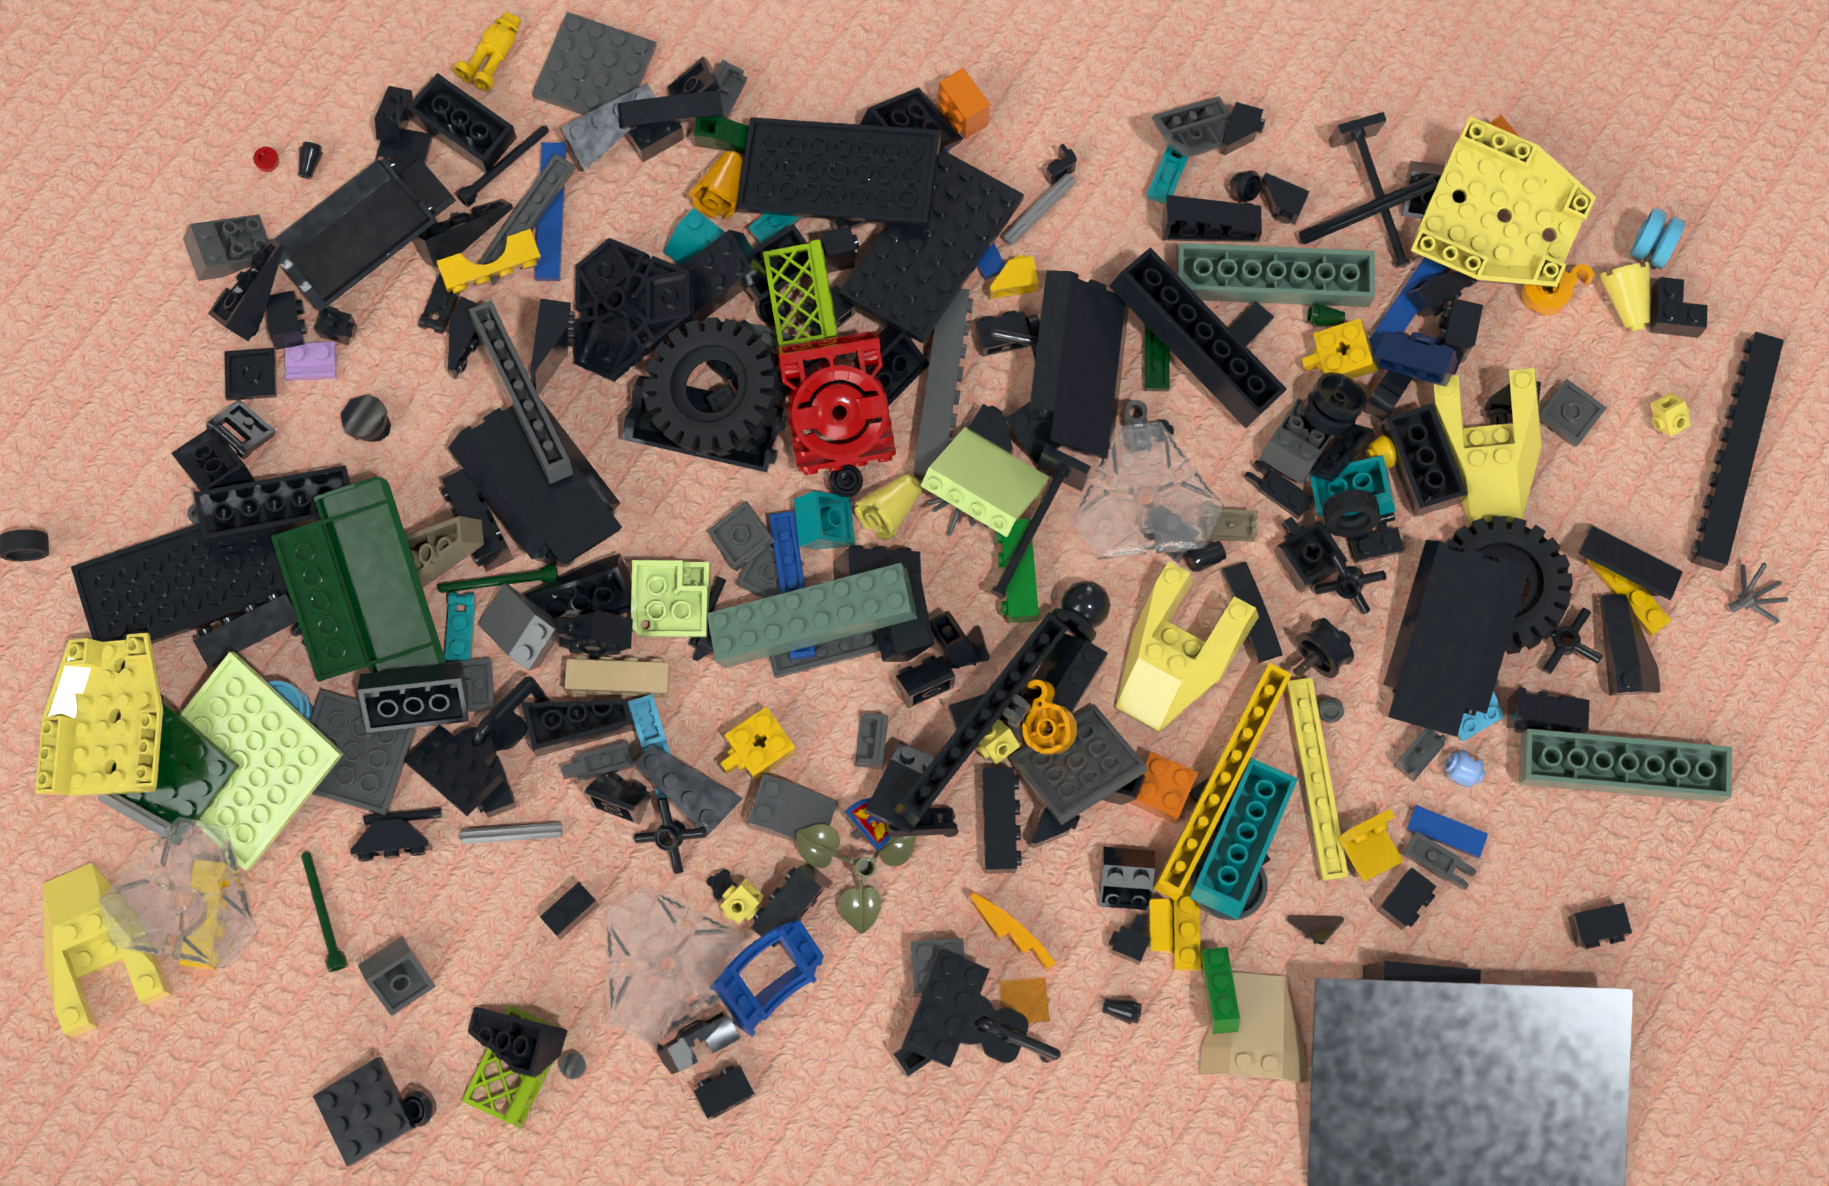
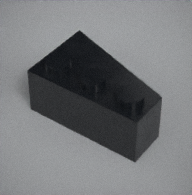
M862 545L849 546L848 549L833 561L834 580L902 563L907 569L908 575L920 573L921 576L920 551H911V548L908 547L888 550L886 546L873 547V549H864Z
M1519 687L1508 698L1507 728H1514V731L1518 733H1523L1527 729L1584 734L1589 730L1590 700L1566 695L1551 697L1547 696V692L1539 691L1538 695L1527 694L1526 688Z

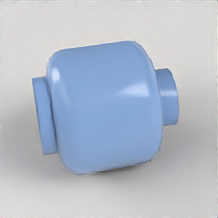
M1460 750L1457 753L1453 752L1445 764L1447 777L1463 787L1468 788L1475 783L1479 784L1485 775L1482 759L1465 750Z

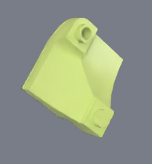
M632 560L631 619H633L632 628L634 632L643 638L707 637V613L709 610L712 566L710 562ZM644 621L650 622V627L647 630L642 628Z

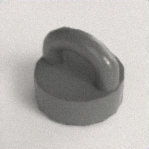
M1334 697L1319 699L1318 711L1323 721L1332 723L1343 717L1344 708L1340 699Z
M573 1052L563 1056L559 1065L563 1076L572 1080L582 1077L587 1067L585 1059L578 1053Z

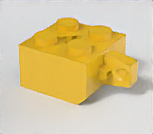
M1361 318L1313 333L1317 349L1313 350L1312 355L1302 358L1306 371L1318 368V371H1324V374L1334 372L1343 374L1351 379L1378 371L1366 326ZM1348 349L1347 354L1342 355V353H1344V350Z
M766 706L724 735L725 740L732 749L728 751L730 756L722 761L720 766L726 774L737 767L740 771L746 768L755 781L763 777V774H767L795 755L796 747ZM756 741H765V747L756 746Z

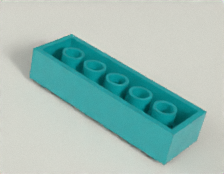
M1250 758L1190 895V899L1238 920L1298 778Z

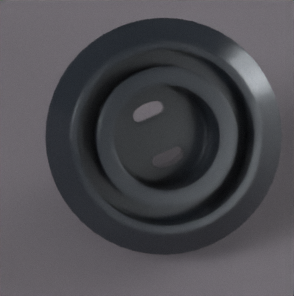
M1254 170L1236 173L1230 181L1231 192L1241 202L1248 203L1254 200L1261 190L1259 174Z
M776 295L777 303L781 298ZM769 296L759 303V313L766 323L775 326L771 297ZM784 301L778 309L779 314L786 319L790 314L791 307L790 304Z
M851 464L843 465V469L831 472L829 484L832 491L838 496L852 497L861 490L863 476L857 467Z
M414 1090L406 1094L403 1099L416 1127L426 1125L436 1113V1101L428 1093Z

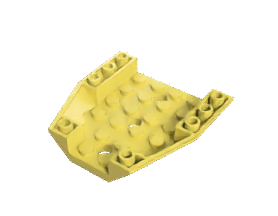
M1469 116L1452 149L1420 222L1411 251L1476 280L1557 287L1567 265L1564 263L1581 223L1587 219L1596 197L1537 144ZM1459 190L1465 194V201L1463 203H1456L1453 200L1452 195L1454 191ZM1499 210L1509 212V222L1503 223L1499 221L1497 217ZM1545 229H1550L1554 232L1555 239L1553 242H1547L1543 239L1542 233Z
M149 633L128 634L126 640L100 642L89 638L68 640L42 716L35 787L36 794L92 796L155 792L157 787L163 706ZM125 661V668L121 671V665ZM121 712L120 720L116 721L117 714ZM116 762V770L112 773V766Z

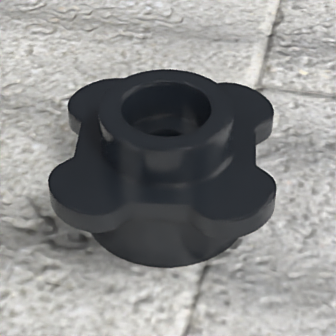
M723 869L720 873L707 879V885L712 887L713 895L718 900L723 899L722 895L731 885L737 887V884L731 880L730 871L727 869ZM721 882H724L723 887L719 885Z

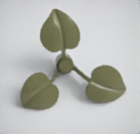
M816 824L798 830L796 833L798 850L803 859L810 865L825 868L830 865L832 856L853 864V872L861 877L858 889L849 888L845 890L840 896L838 908L840 915L858 933H865L874 924L881 909V897L878 891L872 887L863 889L867 878L872 877L876 872L877 866L875 862L880 855L881 860L889 866L904 864L913 853L917 836L891 837L880 850L874 853L872 858L862 856L855 860L835 852L840 846V837L833 827L825 824Z

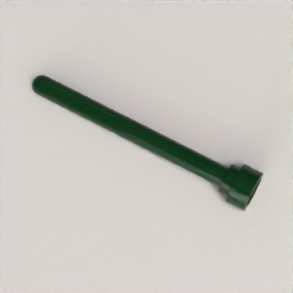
M556 563L546 564L539 571L440 583L437 586V590L440 593L501 586L504 583L509 585L540 580L548 584L559 579Z
M306 851L302 853L301 858L328 951L326 955L327 960L325 961L328 972L339 971L348 967L346 955H343L342 951L338 950L311 853Z

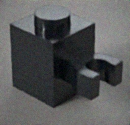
M328 306V308L321 311L316 331L320 338L348 345L350 338H354L356 334L357 324L352 314L341 312L338 308Z
M1137 914L1131 929L1121 926L1118 932L1114 930L1108 945L1112 946L1110 953L1139 965L1150 941V937L1141 934L1147 917Z

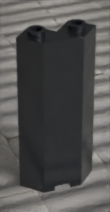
M642 375L638 377L634 384L631 408L625 417L622 440L766 473L771 464L775 465L778 450H775L779 432L784 431L786 417H782L783 407L774 405L773 411L777 415L772 424L766 422L762 428L765 433L758 440L752 437L756 446L752 451L746 453L744 449L737 451L733 448L730 449V455L717 456L715 453H711L710 457L702 456L694 451L689 452L679 447L663 435L664 433L655 426L651 420L653 415L647 411L644 399L648 398V394L643 391L644 379H649L650 377ZM686 386L687 397L694 408L704 413H715L706 397L713 393V391Z

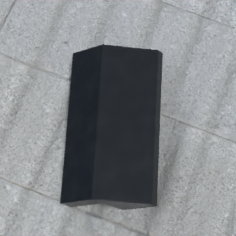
M1590 523L1586 530L1587 535L1578 550L1580 555L1671 601L1683 573L1681 569Z

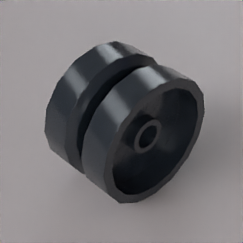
M1325 373L1317 380L1313 390L1304 400L1302 409L1308 422L1317 430L1327 435L1341 436L1351 430L1356 422V418L1365 409L1367 398L1363 389L1353 379L1339 373Z

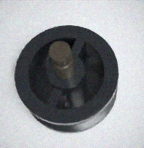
M1324 617L1314 620L1308 632H1301L1296 637L1297 646L1305 658L1300 665L1293 669L1297 677H1301L1313 667L1323 676L1334 678L1339 674V668L1342 665H1349L1354 661V652L1349 644L1351 643L1349 635L1344 631H1339Z

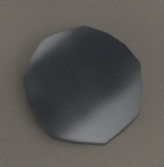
M367 394L350 399L341 412L344 432L356 440L378 442L389 436L391 423L387 416V409L377 397Z

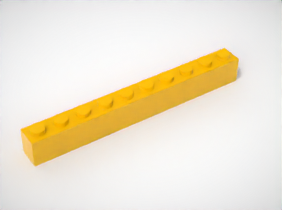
M1270 662L1262 672L1153 888L1154 890L1175 901L1181 896L1292 675L1291 673Z

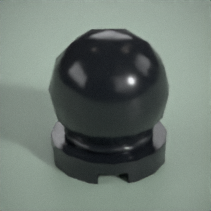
M1092 580L1075 582L1062 596V609L1055 608L1051 614L1069 627L1067 630L1069 633L1075 635V637L1092 642L1097 636L1093 628L1100 626L1108 618L1111 607L1110 598L1105 588Z

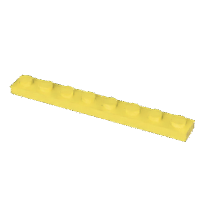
M1313 679L1290 680L1286 686L1321 880L1324 882L1345 879L1349 876L1344 848L1338 839L1341 836Z

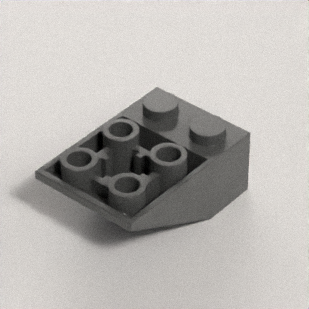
M259 214L193 223L189 225L183 237L199 281L222 278L252 267V259L269 241Z
M1298 398L1269 440L1259 459L1302 485L1333 435H1327L1317 430L1308 422L1302 409L1304 401Z

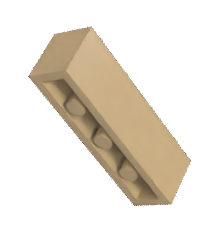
M574 656L573 659H567L565 678L567 694L644 697L653 694L654 698H669L670 666L663 659H650L649 662H639L637 658H625L624 661H614L612 657H599V660H589V657Z

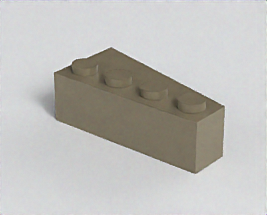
M462 516L406 535L423 588L484 545L482 520Z

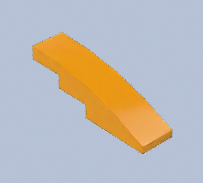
M976 893L970 895V902L998 941L1008 936L1022 956L1032 951L1046 972L1055 966L1056 961L1022 924L997 905Z

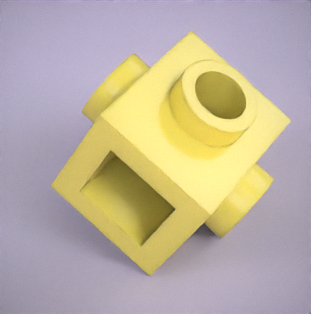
M1670 392L1650 404L1653 413L1652 423L1658 431H1662L1671 437L1691 425L1689 419L1690 410L1686 402Z
M998 719L980 741L976 749L983 759L989 758L992 762L998 764L1020 747L1010 728Z
M745 878L737 887L731 885L722 896L725 899L720 907L728 919L731 921L735 920L739 924L744 918L749 921L759 910L756 906L761 902L764 895Z

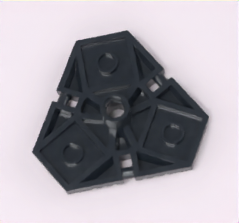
M612 238L604 241L575 265V310L580 312V318L575 319V364L610 381L615 382L631 367L635 366L637 362H640L644 356L646 357L652 347L658 346L661 341L667 340L669 333L677 327L680 329L685 323L694 318V274L658 257L652 256L650 258V255Z

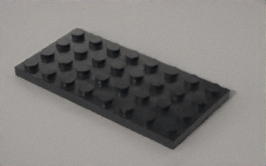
M750 117L736 209L738 212L929 226L941 131Z
M941 149L938 155L929 226L888 223L839 291V297L923 344L1024 199V194Z
M199 523L71 567L92 639L100 642L126 640L128 634L149 633L151 644L220 621L231 614L238 615L244 613L243 608L254 602H257L258 606L267 602L266 596L280 590L281 594L288 591L271 537L204 549Z

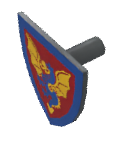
M871 798L859 800L844 811L846 816L857 827L852 832V837L855 840H859L864 836L873 848L878 851L891 837H888L885 822L865 813Z

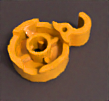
M1578 264L1570 273L1565 270L1563 271L1557 287L1523 284L1520 292L1522 301L1530 311L1533 309L1538 313H1542V316L1555 315L1563 310L1572 297L1573 288L1578 282L1577 276L1581 277L1584 280V285L1587 286L1594 278V272L1588 265ZM1543 287H1548L1551 292L1548 293V290L1544 291Z
M1032 680L1027 684V687L1037 690L1041 688L1042 694L1034 699L1033 706L1029 711L1030 714L1022 725L1023 737L1027 745L1036 752L1046 755L1061 754L1068 750L1075 741L1077 734L1076 720L1066 707L1052 703L1055 692L1049 682ZM1049 723L1053 725L1052 733L1046 732V729L1050 728Z

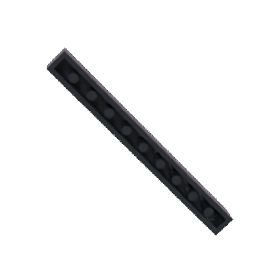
M1755 331L1743 343L1741 352L1745 353L1744 358L1740 360L1737 366L1736 374L1739 375L1738 381L1733 384L1730 396L1733 397L1732 405L1729 404L1725 413V419H1728L1727 425L1721 430L1719 441H1722L1721 448L1716 451L1713 463L1716 464L1715 472L1710 474L1708 486H1711L1709 495L1706 494L1702 503V508L1705 509V512L1697 523L1696 531L1699 532L1698 539L1694 540L1690 554H1693L1692 563L1721 572L1729 563L1784 342L1783 339Z
M1050 612L1045 616L896 806L894 811L912 826L916 825L1002 715L1004 709L1009 706L1013 696L1019 693L1069 627Z

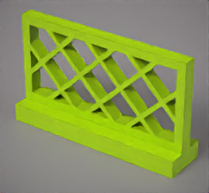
M820 239L810 241L811 243L763 252L779 347L838 337L824 249ZM808 250L809 259L803 267L793 261L798 252ZM781 256L787 260L779 272L771 267L770 257ZM790 263L801 270L793 281L783 275V272ZM809 265H810V268H811V272H809V271L807 270V268L809 267ZM772 272H774L775 274H777L774 279H773ZM804 273L813 279V283L807 291L797 285V282ZM780 277L791 284L784 295L775 291L774 287ZM794 287L805 294L797 305L787 299V296ZM813 289H814V291H815V296H813V295L811 294V292L813 291ZM776 295L781 298L778 303ZM808 296L817 303V307L811 315L800 308ZM784 301L795 308L787 319L782 317L778 311ZM798 311L809 317L801 329L791 323V320ZM817 313L819 315V320L815 318ZM780 319L785 322L782 327ZM813 320L821 326L822 335L810 336L804 331ZM790 325L799 333L794 340L784 342L782 333Z
M508 1005L505 1012L507 1015L512 1016L514 1013L523 1019L556 1026ZM487 1048L462 1102L521 1129L552 1064L536 1078L520 1074L522 1081L519 1087L510 1090L506 1077L516 1073L512 1070L504 1073L501 1060L497 1057L491 1059L494 1052ZM497 1062L500 1075L487 1080L485 1074L487 1066ZM502 1079L506 1092L493 1097L489 1084ZM485 1086L488 1099L479 1103L471 1100L475 1090ZM508 1097L510 1106L506 1114L503 1115L497 1112L494 1102ZM490 1104L492 1109L486 1107L485 1105Z

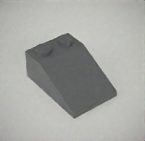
M507 583L502 585L478 623L509 657L528 671L540 667L559 637L557 635L558 620Z
M763 774L747 822L748 827L796 842V833L800 829L816 824L830 826L837 801L789 781Z

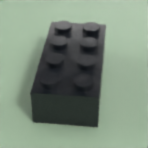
M439 73L432 78L407 108L411 121L485 173L496 164L517 139L513 125Z
M729 229L680 266L694 274V318L690 321L696 319L699 322L703 321L766 274L744 233Z
M1433 404L1386 417L1381 429L1385 436L1391 438L1397 453L1395 466L1414 516L1417 517L1462 503L1467 496V492Z

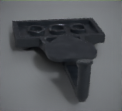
M527 676L495 706L477 727L462 730L456 736H453L443 726L438 725L405 758L404 762L467 817L504 780L499 773L490 767L497 751L513 748L527 733L526 722L513 711L531 693L535 697V703H543V701H550V699L533 677Z
M940 949L901 1048L948 1068H951L960 1044L974 1045L981 1043L985 1055L1001 1063L1014 1061L1021 1047L1039 1054L1041 1061L1044 1063L1058 1060L1061 1057L1059 1049L1026 1035L1029 1024L1027 1018L1022 1013L1008 1007L995 1011L989 999L980 994L990 969L947 950Z

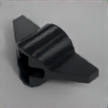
M709 622L707 637H700L693 657L695 661H699L714 651Z

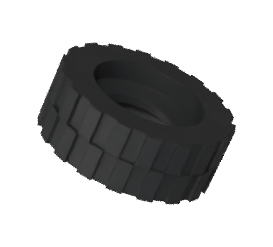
M1352 489L1336 493L1327 499L1322 508L1325 527L1330 534L1332 533L1335 536L1356 537L1364 535L1377 527L1378 522L1381 520L1377 497L1366 490ZM1350 512H1359L1353 515H1344Z

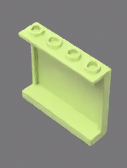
M964 427L928 468L921 486L1005 537H1008L1014 523L1031 502L1041 496L1050 477Z

